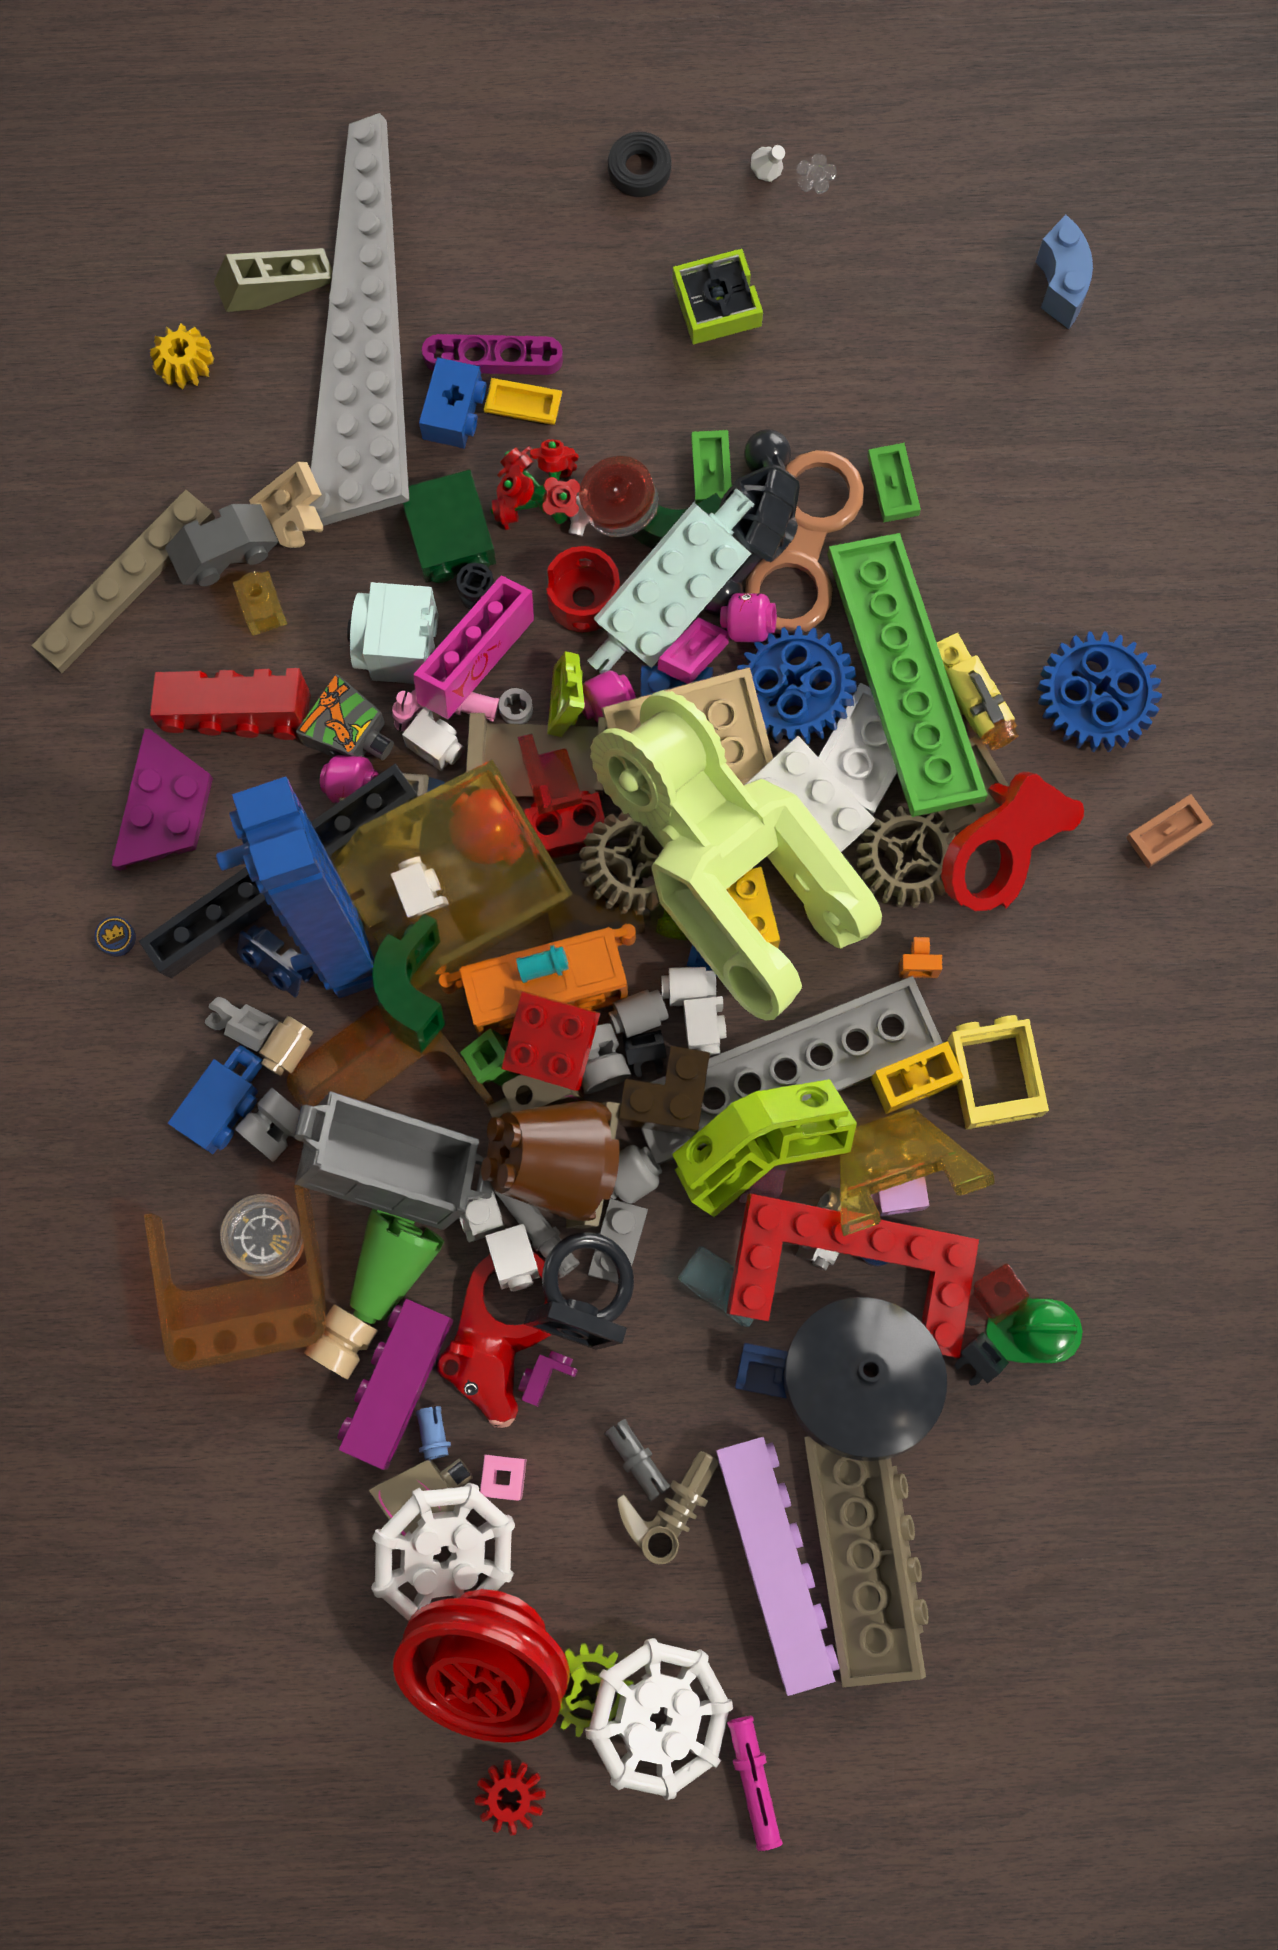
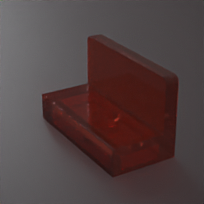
M532 733L518 737L523 763L538 814L581 804L583 802L567 749L563 748L539 755Z

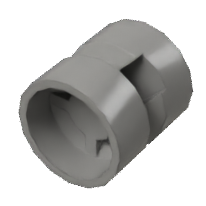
M611 1024L598 1025L596 1028L581 1084L585 1094L610 1088L631 1076L623 1054L616 1053L615 1051L619 1043Z
M271 1087L257 1103L259 1111L257 1113H248L235 1130L274 1162L287 1148L286 1139L288 1136L294 1137L300 1111ZM273 1122L275 1125L269 1129L270 1124Z

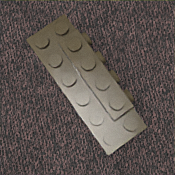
M810 1436L804 1437L842 1687L923 1679L926 1677L919 1634L923 1633L922 1625L928 1624L929 1616L926 1601L918 1599L915 1583L921 1582L922 1571L918 1557H911L909 1540H914L915 1527L911 1515H904L902 1499L908 1497L906 1477L903 1473L898 1474L897 1466H892L891 1458L878 1461L853 1460L830 1452L815 1442Z

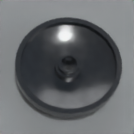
M856 1297L828 1304L811 1315L803 1323L787 1352L784 1365V1388L794 1417L802 1429L815 1442L830 1452L845 1458L860 1461H878L905 1453L917 1445L930 1432L937 1422L945 1403L947 1371L944 1358L936 1340L925 1325L914 1315L884 1300ZM863 1368L867 1372L871 1371L875 1377H867L863 1372Z

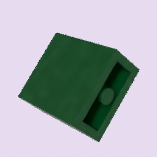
M471 470L408 486L409 501L404 502L403 506L425 583L449 581L454 575L459 573L461 568L470 563H482L488 568L490 565L496 564L494 547Z

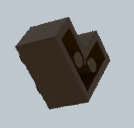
M671 1046L665 1085L625 1079L619 1115L620 1125L694 1136L699 1129L710 1052Z

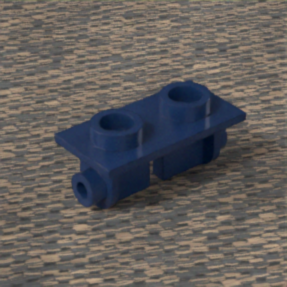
M253 925L247 934L242 930L239 935L237 953L243 962L249 967L257 968L268 976L276 988L282 991L286 990L296 998L299 993L301 980L308 982L315 973L314 970L309 967L295 972L290 958L299 955V953L290 947L280 956L278 952L284 947V942L264 926L259 928Z

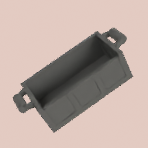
M331 1091L317 1106H301L294 1138L304 1142L295 1185L441 1230H445L465 1213L468 1199L479 1197L489 1199L492 1196L493 1187L490 1181L482 1179L481 1168L476 1191L470 1190L475 1164L482 1165L484 1160L477 1153L479 1139Z

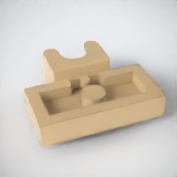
M296 462L249 500L250 504H261L282 546L289 548L302 547L305 544L302 531H323V524L315 507L309 506L322 494L307 462Z

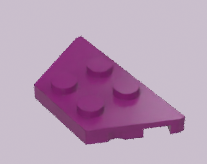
M144 729L111 865L115 870L121 871L127 869V866L146 860L153 862L164 859L172 853L182 854L197 849L213 778L207 771L150 729Z

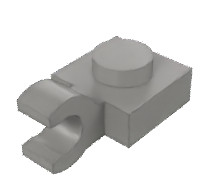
M216 997L209 1004V1008L217 1013L212 1012L205 1019V1024L215 1030L225 1028L224 1035L257 1052L263 1047L279 1022L247 1004L239 1009L222 997Z

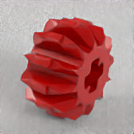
M506 1759L503 1765V1775L495 1765H491L488 1768V1773L493 1782L486 1778H480L477 1783L481 1790L488 1793L475 1797V1805H489L481 1813L480 1819L484 1822L494 1815L497 1819L492 1830L496 1833L501 1830L503 1822H508L509 1834L516 1835L518 1828L517 1820L521 1822L524 1828L529 1830L532 1828L533 1822L528 1813L535 1816H541L543 1813V1807L533 1800L545 1798L546 1790L531 1788L539 1782L541 1776L536 1772L526 1779L524 1774L527 1771L528 1763L524 1761L520 1764L518 1772L515 1773L513 1772L511 1759ZM506 1787L509 1792L517 1789L520 1792L516 1801L519 1805L514 1806L512 1802H507L504 1805L501 1802L504 1795L502 1789Z

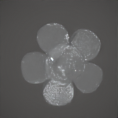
M815 154L812 157V165L806 160L798 164L797 173L802 176L798 180V186L804 192L810 191L814 186L815 192L822 194L829 189L828 181L836 178L837 169L833 164L827 165L825 155Z

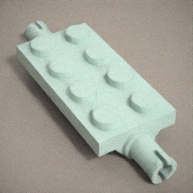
M736 488L715 514L711 512L709 515L697 504L692 503L594 617L595 621L608 631L609 637L592 657H589L587 660L596 670L599 669L600 673L606 672L613 667L626 651L629 653L632 651L651 668L656 664L659 657L676 641L751 555L749 550L732 536L734 533L732 531L733 527L755 505Z

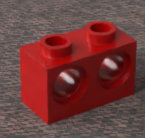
M578 791L570 794L566 800L553 802L551 799H544L531 804V808L524 809L536 862L579 853L583 847H587L584 844V839L588 833H593L592 828L597 822L604 823L605 820L599 792L590 794L589 791ZM582 813H589L595 818L594 822L589 826H580L574 820ZM544 822H553L558 826L557 830L550 835L541 834L538 831V827Z

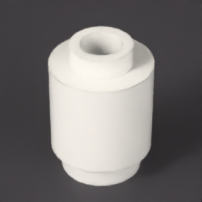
M706 967L669 968V975L661 976L662 999H670V1006H684V1000L716 997V974L713 970L706 971Z

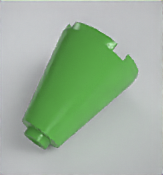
M372 1209L367 1221L349 1303L355 1309L354 1316L370 1324H375L376 1320H386L395 1306L402 1300L440 1252L444 1244L442 1237L427 1227L423 1233L421 1229L414 1225L415 1221Z

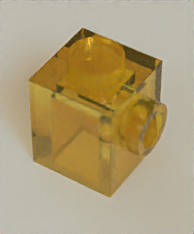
M269 571L263 573L251 572L244 575L241 580L233 582L245 621L252 636L288 624Z

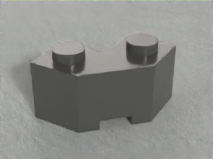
M231 504L219 510L221 517L201 526L198 520L184 525L165 548L183 585L199 584L200 586H209L220 579V574L230 563L255 565L268 557L269 551L279 541L261 504Z

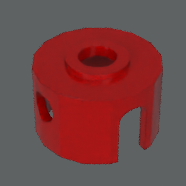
M589 546L571 547L558 554L548 566L549 583L548 588H546L548 607L554 619L566 629L581 633L596 631L602 628V626L595 621L594 617L620 588L618 568L611 557L600 549ZM586 558V559H589V560H591V561H586V560H585V561H581L580 559ZM580 589H587L594 594L595 598L591 605L581 607L575 604L573 600L574 594Z

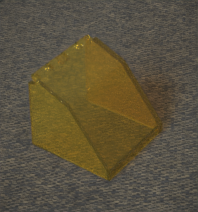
M492 759L360 826L333 862L349 895L360 889L364 890L365 895L354 900L353 903L367 927L370 928L381 921L383 922L385 927L372 934L379 947L388 934L402 940L403 933L407 927L415 924L421 917L419 916L414 919L407 917L391 876L392 873L400 870L398 864L420 856L422 864L426 865L427 870L430 868L434 869L441 886V890L436 891L437 896L446 897L449 905L427 913L428 916L437 920L441 942L413 975L411 984L418 991L439 981L442 973H452L476 959L572 895L568 885Z

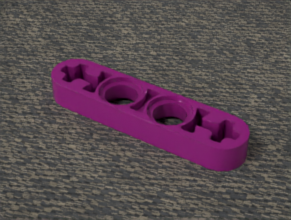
M436 334L428 337L422 346L424 363L431 371H434L437 359L434 358V354L437 348H443L444 353H442L441 358L480 366L481 374L549 375L557 372L563 364L561 344L556 339L547 336ZM472 347H478L485 354L479 361H470L465 357L466 351ZM454 348H458L460 360L454 359ZM507 348H515L519 350L521 355L514 362H506L501 358V353ZM526 349H531V362L527 361ZM546 350L551 351L550 361H543L542 356Z

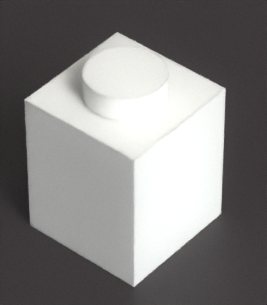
M524 1224L485 1236L501 1290L508 1287L510 1291L522 1290L533 1285V1279L540 1278Z

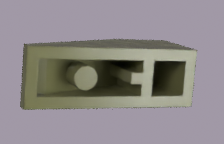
M323 248L226 254L214 284L226 312L258 310L331 284L333 270Z

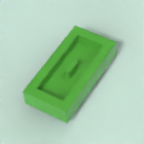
M728 430L691 432L695 504H699L715 493L722 500L725 493L732 486Z
M905 443L869 449L867 457L883 523L919 516L921 508Z

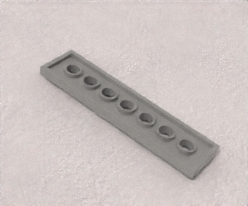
M911 976L709 1058L704 1093L711 1089L718 1090L724 1095L725 1103L717 1110L708 1109L702 1103L698 1132L732 1102L747 1096L738 1087L739 1080L745 1075H753L758 1078L761 1084L759 1091L828 1079L831 1080L837 1091H841L870 1079L874 1072L942 1044L941 1037L914 977ZM895 1017L900 1020L903 1025V1032L896 1037L886 1035L881 1027V1023L885 1018ZM854 1031L863 1033L867 1038V1047L862 1051L851 1050L846 1044V1036ZM816 1046H824L830 1050L832 1061L825 1066L816 1065L810 1058V1051ZM783 1060L792 1062L796 1067V1076L787 1081L779 1079L774 1072V1066L778 1062ZM666 1076L650 1083L665 1085ZM811 1094L804 1095L802 1101L811 1098ZM641 1128L656 1165L674 1159L672 1154L693 1137ZM701 1144L697 1149L706 1146V1144Z

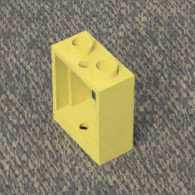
M1016 1015L1005 1016L995 1019V1025L980 1027L979 1022L965 1023L956 1026L957 1031L952 1032L947 1039L964 1077L957 1084L966 1130L1042 1117L1049 1111L1029 1019L1018 1021ZM1015 1037L1028 1098L975 1107L963 1046Z

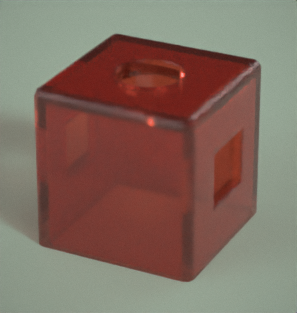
M1008 1263L974 1284L973 1294L994 1324L999 1323L1027 1305L1029 1293ZM999 1282L1006 1283L1010 1288V1293L1005 1297H1000L994 1292V1287Z

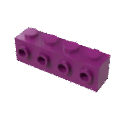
M408 1299L405 1300L403 1306L398 1304L395 1306L388 1322V1327L392 1328L390 1336L386 1343L380 1342L371 1360V1364L376 1366L369 1381L363 1379L355 1395L354 1402L359 1403L353 1419L346 1417L338 1433L337 1439L342 1441L339 1448L340 1451L382 1470H388L454 1321L453 1319Z

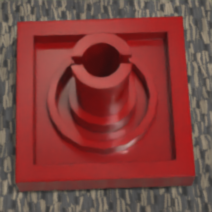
M521 992L501 1069L574 1091L580 1090L600 1013L533 993Z

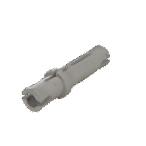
M494 1190L519 1225L524 1224L526 1233L533 1242L531 1244L532 1248L536 1252L540 1251L547 1258L553 1247L561 1241L559 1237L561 1233L557 1227L552 1228L537 1207L510 1198ZM572 1253L563 1260L558 1273L559 1278L564 1277L574 1267L579 1265L580 1262Z

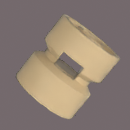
M333 1304L322 1322L325 1328L324 1333L315 1334L304 1353L321 1365L349 1380L360 1361L357 1352L359 1350H367L378 1330Z

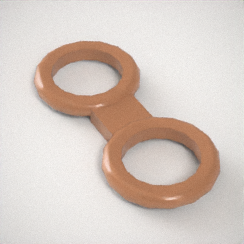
M815 450L801 454L786 466V471L796 478L805 470L815 467L829 468L839 473L846 481L849 490V498L844 508L835 515L820 518L812 517L802 512L797 506L795 519L798 529L792 542L773 562L770 563L764 559L758 562L746 580L745 593H759L763 580L772 571L783 567H792L806 572L815 582L818 594L813 608L804 616L798 618L784 619L777 617L775 634L781 635V630L785 627L789 635H794L797 626H801L804 633L810 631L823 621L831 607L833 591L827 571L818 562L826 535L841 530L853 521L863 505L864 486L859 471L848 459L831 451Z

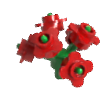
M552 439L542 442L540 448L532 449L528 446L522 452L517 448L510 452H505V457L500 461L504 468L497 476L501 478L504 474L506 475L497 487L498 499L492 500L491 514L494 515L495 521H501L502 525L505 526V530H509V523L519 522V510L539 507L543 514L551 515L557 524L563 523L568 517L575 516L579 511L576 497L580 491V485L575 479H570L567 482L559 481V478L569 477L573 471H576L577 464L575 462L578 461L579 455L575 453V450L563 446V443L559 440ZM531 458L538 459V468L549 474V478L541 486L527 471L534 463Z

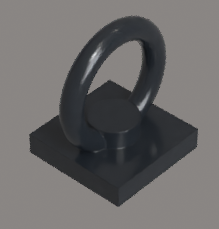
M579 1232L565 1237L553 1247L544 1263L542 1286L548 1303L528 1309L524 1325L595 1350L622 1344L627 1327L612 1322L624 1312L633 1294L634 1275L629 1258L616 1242L598 1233ZM581 1248L599 1250L612 1261L618 1275L616 1295L608 1306L599 1311L598 1308L588 1303L574 1299H564L558 1284L559 1269L563 1260L575 1250Z

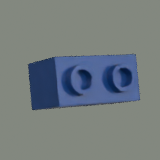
M437 357L419 421L423 440L465 449L468 436L473 437L476 431L478 416L474 413L477 403L482 404L486 394L487 384L482 381L480 366Z

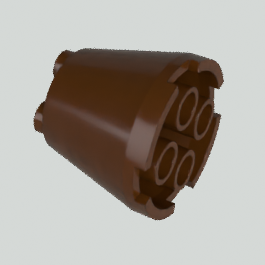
M581 1100L507 1112L499 1118L492 1117L487 1126L489 1145L487 1157L484 1158L481 1165L482 1179L490 1181L493 1189L500 1194L560 1217L575 1221L594 1220L596 1218V1210L602 1199L610 1200L618 1174L619 1140L612 1139L608 1123L612 1113L600 1102Z

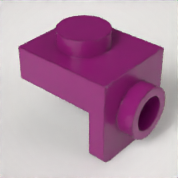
M550 1351L549 1357L539 1354L534 1369L526 1368L518 1390L524 1392L522 1401L539 1407L553 1370L575 1378L578 1370L570 1367L573 1359L554 1351Z

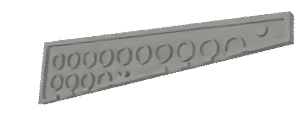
M380 113L350 123L348 128L311 472L322 495L309 506L315 507L323 526L409 501L387 121Z

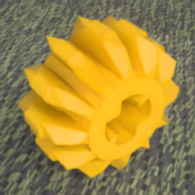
M180 323L178 330L175 332L166 327V336H155L154 342L156 347L150 349L155 373L162 376L168 386L177 382L178 387L184 389L188 381L198 386V376L209 377L210 371L208 366L214 364L209 340L205 336L202 337L196 327L187 331L186 327Z

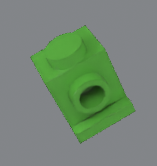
M491 1028L460 1053L479 1083L482 1084L485 1081L489 1083L492 1081L502 1086L521 1074L501 1069L509 1039Z

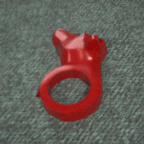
M1023 771L1016 774L1010 786L994 783L988 788V791L1000 807L967 826L949 844L943 859L941 873L945 892L959 905H964L974 911L992 910L1000 904L1007 909L1018 897L1025 884L1032 848L1061 831L1074 830L1084 817V806L1081 801L1065 796L1054 786L1046 783L1036 773ZM988 840H995L1001 854L998 873L986 889L979 893H970L965 882L967 862L979 845Z
M532 1251L539 1275L542 1277L545 1261L539 1257V1253ZM489 1254L472 1272L466 1291L458 1332L454 1340H451L450 1345L439 1356L437 1369L438 1374L442 1378L451 1382L467 1399L481 1410L492 1426L503 1428L510 1426L518 1413V1404L513 1394L515 1354L534 1346L551 1336V1334L526 1326L524 1323L521 1325H506L495 1320L488 1312L484 1301L485 1286L490 1276L496 1271L491 1254Z

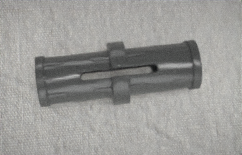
M624 1419L618 1422L616 1426L624 1439H622L614 1426L604 1434L609 1438L624 1460L623 1468L627 1473L632 1472L651 1502L659 1495L651 1481L654 1482L661 1494L670 1488V1484L667 1483L650 1458L653 1453L649 1448L644 1449L628 1425L627 1420Z

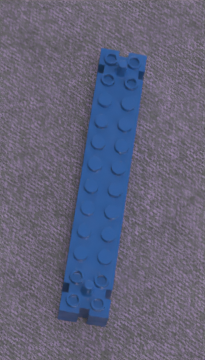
M285 776L232 794L237 810L229 812L235 833L238 839H242L243 844L217 853L218 865L222 871L242 864L246 865L252 882H256L260 894H264L267 904L272 906L275 916H279L282 926H286L289 936L293 937L296 946H299L302 954L290 958L293 970L297 972L312 966L315 974L317 973L320 981L324 983L326 990L334 989L338 998L374 987L372 975L374 956L371 952L360 914L354 906L349 893L287 777Z

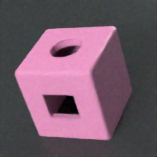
M484 1455L480 1493L489 1498L522 1500L527 1459ZM497 1470L511 1471L509 1485L496 1484Z

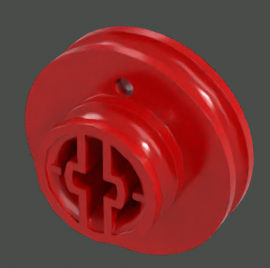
M487 1589L468 1591L458 1598L438 1600L417 1610L407 1623L403 1639L397 1648L393 1660V1672L400 1690L421 1713L451 1731L490 1742L509 1743L526 1741L548 1731L557 1720L562 1698L566 1693L570 1679V1669L566 1656L558 1643L546 1632L544 1621L535 1609L520 1598L502 1591Z

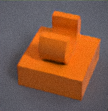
M929 937L913 938L911 954H903L899 962V978H909L911 976L914 978H938L942 971V955H929Z

